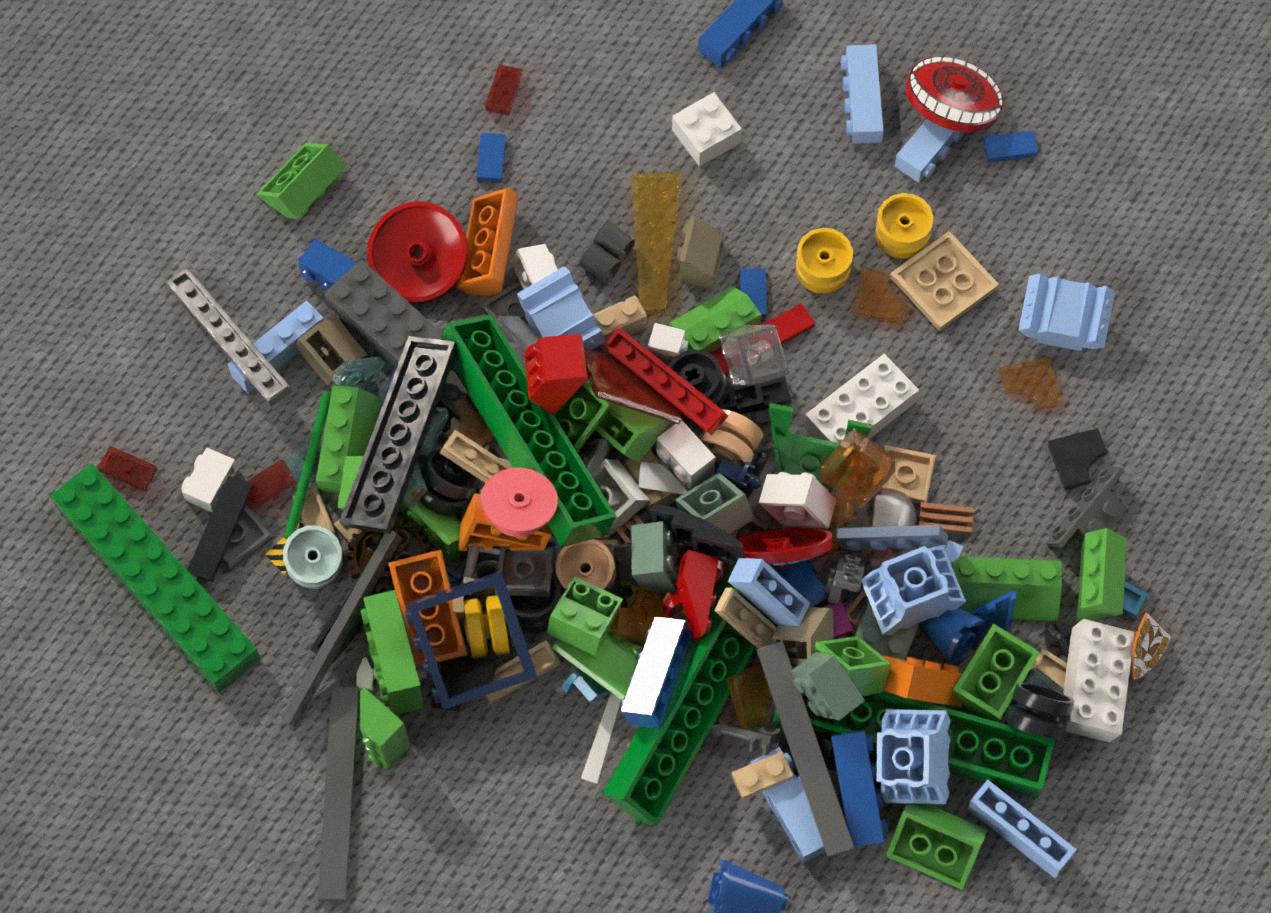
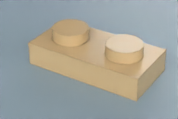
M782 751L731 772L742 800L793 779L792 771Z

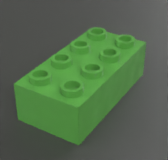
M395 590L364 597L365 608H361L360 612L365 636H367L371 659L374 662L376 679L381 690L383 705L389 707L394 715L422 709L421 686Z

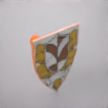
M1145 613L1138 631L1134 633L1131 656L1132 680L1144 676L1153 669L1161 659L1171 639V636L1148 613Z

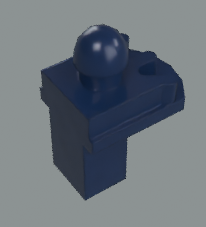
M723 458L715 474H722L740 490H743L747 485L752 489L761 487V480L757 476L751 475L755 466L747 461L741 467Z

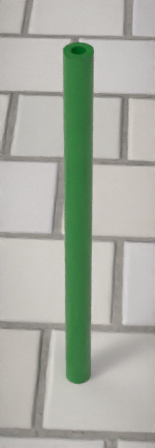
M329 392L322 393L284 534L285 539H288L298 527L328 415L331 393Z

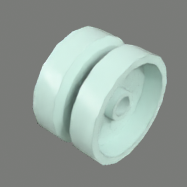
M305 526L297 529L288 537L283 548V561L289 577L297 585L307 589H320L330 585L339 576L343 567V553L338 538L330 530L321 526ZM313 553H316L318 556L316 560H310L308 557H312Z

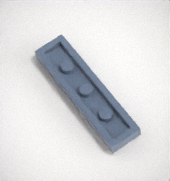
M940 525L837 528L836 539L847 550L858 551L861 548L868 547L875 550H884L886 547H897L900 549H911L912 546L938 547V545H947L948 535Z

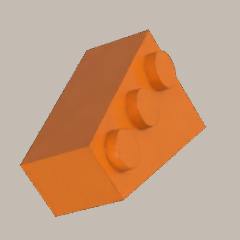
M474 493L460 524L459 551H467V547H484V551H493V546H510V551L544 550L552 535V531L548 524H546L529 536L513 537L499 531L486 517L481 506V494Z
M881 655L891 663L883 691L909 699L962 707L963 703L952 691L962 676V673H959L960 667L944 664L943 668H941L942 664L926 660L925 664H923L922 660L911 657L903 660Z

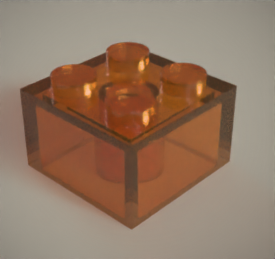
M853 428L821 464L820 480L863 509L895 473V457Z

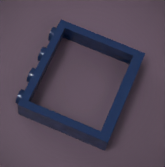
M502 571L408 603L409 610L405 611V616L409 627L415 626L418 636L413 637L418 653L424 652L427 660L422 663L427 678H433L436 687L431 690L436 704L441 703L443 709L537 678V673ZM495 586L523 672L449 697L419 611Z

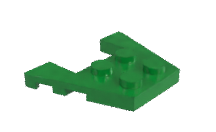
M770 403L769 417L771 418V430L774 439L778 473L785 472L790 475L812 474L831 493L848 468V464L859 451L861 444L870 434L872 424L848 419L843 444L789 433L794 408Z

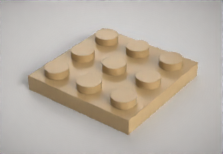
M950 231L890 274V278L939 332L995 292L999 287L995 279Z

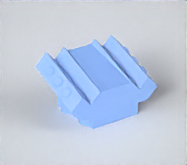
M565 266L517 293L520 304L526 313L525 317L537 340L541 337L580 334L583 339L584 354L605 343L602 330L596 325L594 315L588 309L578 286L573 282L571 273Z
M1041 273L1031 275L1028 280L1018 331L1027 337L1036 338L1037 343L1081 351L1082 347L1088 349L1105 347L1115 292L1108 286L1096 288L1090 282L1078 283L1061 279L1058 276L1048 279Z
M926 546L883 562L881 568L871 571L861 579L882 635H893L901 628L909 629L919 622L939 617L947 610H956L966 602L944 547L935 546L927 549Z
M886 709L882 720V732L877 733V782H881V794L885 803L946 804L950 794L947 781L950 776L948 749L951 741L947 732L951 722L947 711Z

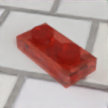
M498 65L485 104L486 111L510 116L523 76L522 69Z
M109 446L97 467L101 473L144 492L157 472L155 465L112 446Z
M283 459L246 481L255 486L247 505L251 510H254L297 483Z

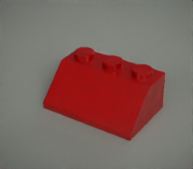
M580 334L541 337L525 351L529 399L554 415L588 380L582 336Z

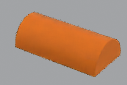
M508 187L474 198L472 201L466 234L469 246L468 263L462 278L457 284V289L465 293L494 296L502 291L518 204V195L511 188Z
M441 550L389 562L396 596L416 669L424 668L422 663L427 660L424 652L418 653L413 638L418 636L415 626L409 627L405 611L409 610V602L451 588ZM453 600L419 611L437 665L467 656L458 615L453 613Z

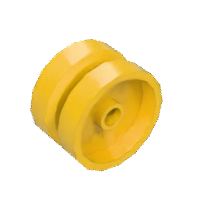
M901 193L886 199L878 210L875 231L878 246L884 253L900 259L912 258L925 249L929 244L933 225L931 207L924 199L914 194Z
M829 228L815 229L804 235L798 244L795 272L799 282L806 289L821 294L836 292L845 286L850 278L853 257L850 241L844 234Z
M498 595L487 597V614H482L481 603L477 598L464 600L466 615L464 626L467 642H470L472 659L486 657L488 653L487 639H491L493 652L496 655L510 653L504 612Z

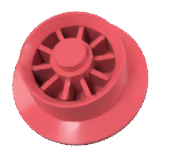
M509 468L494 474L485 483L481 492V506L486 517L499 531L513 537H525L535 533L552 519L557 508V493L552 483L542 474L526 468Z

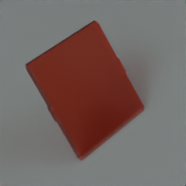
M584 348L587 376L596 398L668 422L681 423V417L677 408L620 361Z

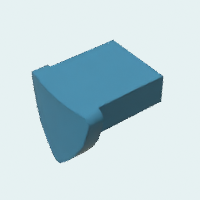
M1124 582L1123 613L1135 619L1148 593Z
M576 669L562 686V689L567 694L577 687L589 702L602 700L609 693L605 687L581 669Z

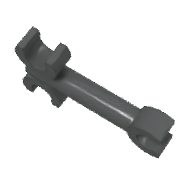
M716 718L707 735L710 737L725 735L750 742V752L761 748L763 749V755H768L772 744L778 743L780 740V729L777 728L774 732H768L767 726L763 725L760 727V733L725 725L722 719Z

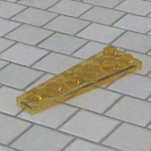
M681 172L631 174L639 302L646 314L666 313Z

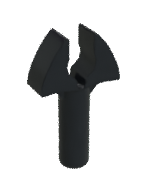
M1054 622L1053 626L1060 633V638L1052 636L1046 627L1044 631L1045 645L1047 649L1052 646L1058 647L1068 660L1070 644L1067 640L1072 630L1059 622Z

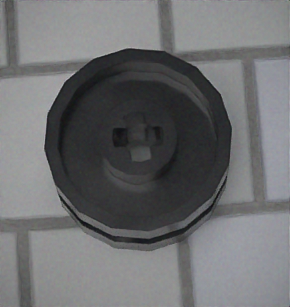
M694 349L676 356L668 365V367L719 408L726 401L729 392L728 379L713 355L706 351Z
M435 450L429 454L423 469L414 483V493L420 503L429 510L449 517L459 516L465 512L481 480L440 454L441 450Z
M553 572L549 597L510 595L522 631L539 633L548 630L550 616L563 596L559 579Z
M1018 682L1012 696L1018 704L1009 707L1005 721L1015 728L1037 736L1056 740L1063 739L1068 724L1061 717L1071 715L1075 701L1071 697L1053 689L1036 684Z

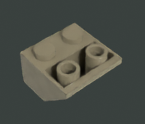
M690 216L689 224L684 225L682 239L685 240L684 245L679 247L677 253V262L680 263V274L683 275L685 284L715 289L725 247L723 232L696 216Z
M336 316L317 324L300 337L295 346L327 386H330L368 356L366 351Z
M809 606L800 626H777V629L772 634V644L783 641L790 664H801L812 654L818 652L815 648L816 642L834 640L833 608Z

